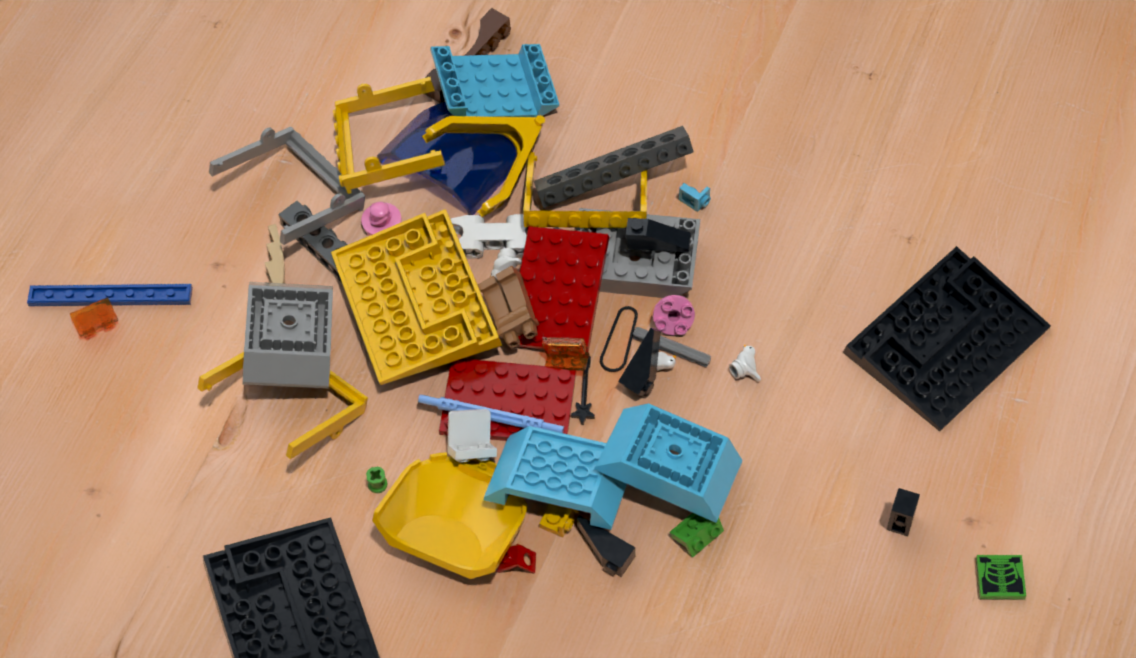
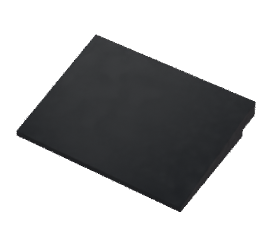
M956 246L849 342L843 353L938 431H941L1036 342L1051 325L976 257L973 256L970 259Z
M331 517L224 545V550L203 555V565L232 658H380Z

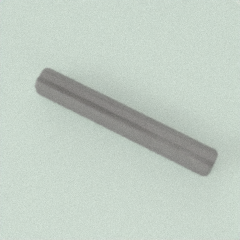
M636 327L633 332V338L643 341L648 330ZM660 335V349L705 367L709 365L711 361L709 354Z

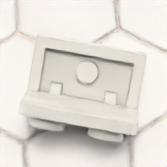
M488 409L449 412L447 453L457 462H468L469 459L475 458L480 461L489 460V457H497V448L490 443L491 413Z

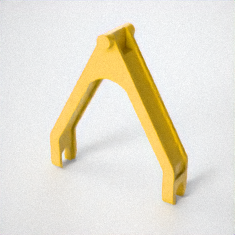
M542 115L537 117L448 116L425 130L426 134L422 138L426 143H429L445 133L501 134L513 142L517 157L500 193L484 202L482 208L477 211L481 217H485L500 208L509 197L545 122V118Z

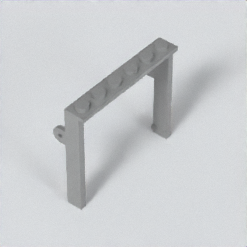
M271 127L266 128L262 132L259 141L210 162L209 174L213 177L286 144L338 193L331 199L330 208L290 227L288 225L284 226L280 234V242L283 245L355 210L362 211L364 208L365 195L358 188L351 189L352 193L348 194L345 186L341 187L339 175L342 174L292 127L277 133Z

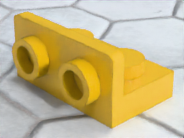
M549 504L539 523V528L564 537L566 531L569 532L572 529L575 514H579L580 511Z

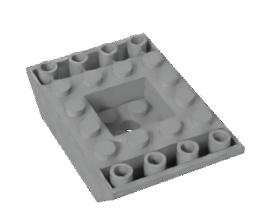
M579 208V211H606V210H596V209ZM647 214V219L690 232L689 252L628 249L625 235L626 228H576V231L608 234L610 237L600 292L664 298L670 295H681L692 290L700 219ZM638 256L641 259L638 261H632L630 260V257Z
M249 282L242 385L329 388L333 286ZM287 320H291L294 322V324L286 325L284 324V322Z

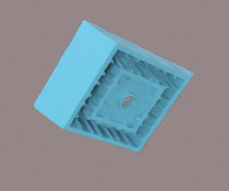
M648 403L623 409L594 470L716 523L743 460L728 437ZM670 450L677 452L679 455L672 454Z

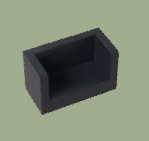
M901 488L898 489L888 522V531L909 536L920 494Z

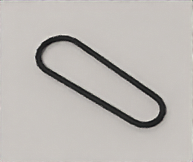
M631 306L622 307L618 311L601 353L600 364L609 372L620 371L626 365L638 318L637 310ZM625 309H630L635 313L624 361L619 368L610 369L604 365L603 357L621 312Z

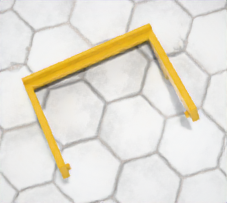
M431 77L377 91H372L369 84H360L357 87L358 96L335 101L333 115L337 122L334 123V128L338 134L335 136V140L339 147L336 149L340 160L337 164L339 172L342 174L339 175L341 187L345 186L348 194L352 193L351 189L445 165L441 150L436 152L432 150L428 154L382 166L377 157H368L364 161L366 170L354 172L349 113L435 91Z
M535 152L529 153L523 208L524 227L627 228L628 218L647 219V170L641 172L640 211H531L537 156H535Z
M244 352L199 376L197 389L201 392L206 389L210 391L213 385L243 369ZM330 370L329 388L352 405L289 443L286 456L292 459L327 436L332 439L338 438L346 424L364 414L368 397Z

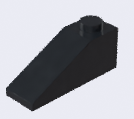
M628 218L625 234L628 249L689 252L690 232L650 219Z
M650 328L618 381L640 396H646V394L652 391L654 387L653 382L656 379L661 331L655 328Z
M579 515L577 518V528L601 565L609 574H616L622 577L636 557L635 547L601 527L590 525L589 520Z

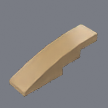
M273 224L268 226L269 237L272 243L266 244L270 261L265 262L266 274L270 283H285L282 244L277 226Z

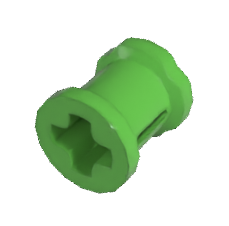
M378 466L371 467L366 473L369 490L373 493H382L388 485L385 471Z

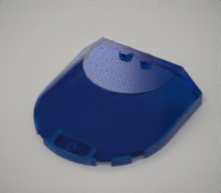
M446 102L440 103L418 114L377 155L380 163H383L386 159L401 161L431 153L432 150H435V152L441 150L445 165L417 173L448 191L463 205L468 215H474L481 208L482 204L506 180L517 157L516 148L510 139L501 134L445 133L426 143L422 136L426 134L425 130L448 116H454L448 111Z

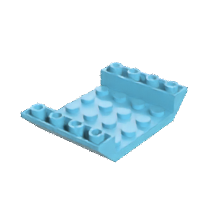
M522 44L518 54L452 56L450 46H432L430 48L448 111L454 116L537 117L538 115L543 116L560 105L540 44Z
M528 426L508 437L484 495V500L505 505L510 494L591 513L590 525L612 530L627 484L594 470L606 443Z

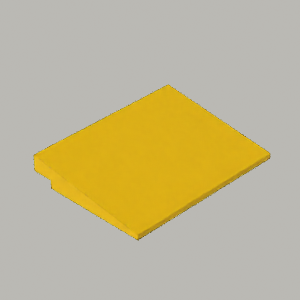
M446 209L428 217L426 213H422L331 252L380 385L502 346Z

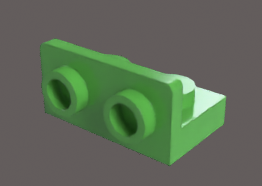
M691 513L670 531V535L674 540L685 546L689 555L694 557L718 537L724 529L719 518L715 523L695 513Z

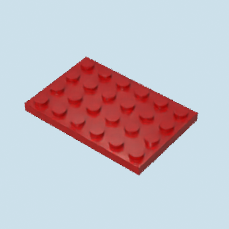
M529 226L520 273L535 319L538 320L539 325L536 326L537 336L531 339H527L524 334L518 336L520 344L517 347L588 355L610 238L608 234Z
M459 359L450 364L445 398L543 419L544 422L564 426L563 433L568 434L576 369ZM442 410L439 435L448 436L449 411ZM490 420V440L507 441L510 435L524 428Z

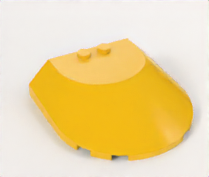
M447 452L431 454L429 459L424 461L417 459L407 466L375 509L372 521L390 546L466 578L473 579L496 571L521 529L527 510V503H525L523 497L510 494L505 505L485 501L484 495L497 464L490 460L480 461L476 458L469 459L468 462H457L452 456H447Z

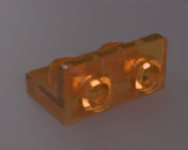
M108 297L70 313L79 336H84L85 338L96 334L98 329L111 328L116 324L115 322L119 321Z
M544 337L542 345L547 355L545 367L584 371L586 369L590 354L584 338Z

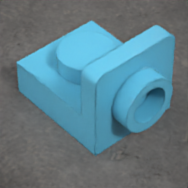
M683 183L679 187V200L698 212L702 207H706L711 200L710 188L706 187L699 193L694 187Z

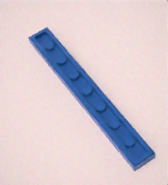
M192 284L30 285L27 304L28 306L191 305L193 287Z

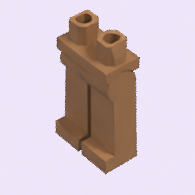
M510 266L497 273V278L492 276L477 285L480 292L483 293L495 320L498 336L504 339L509 347L515 348L520 344L518 336L524 334L527 339H531L538 335L536 326L539 325V322L535 319L521 273L513 266Z

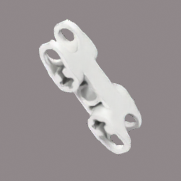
M523 214L508 216L506 223H484V218L479 215H464L450 219L453 225H458L453 227L456 234L462 236L459 241L467 259L482 257L483 250H501L503 248H510L516 252V258H523L529 228L524 227Z

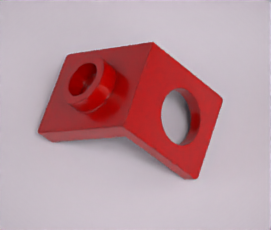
M520 544L510 546L496 572L500 573L518 566L533 574L536 568V552ZM524 554L529 556L530 565L525 563Z

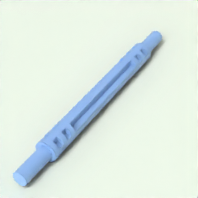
M420 394L418 398V403L436 406L440 410L450 412L488 409L491 413V421L522 428L533 426L559 433L564 432V426L547 423L543 419L464 403L445 397H440L439 399Z

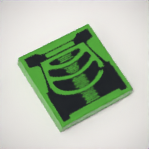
M1022 555L976 556L980 599L1026 598Z

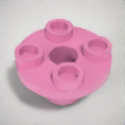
M384 202L373 203L364 211L361 218L362 227L368 236L402 222L400 211L394 205Z
M680 295L664 297L656 304L653 311V320L656 328L668 335L685 334L695 318V311L691 302Z

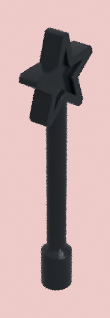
M584 355L582 359L581 405L577 402V411L571 413V418H579L581 425H584L586 419H595V415L590 412L592 404L586 405L588 371L591 365V357L589 355Z

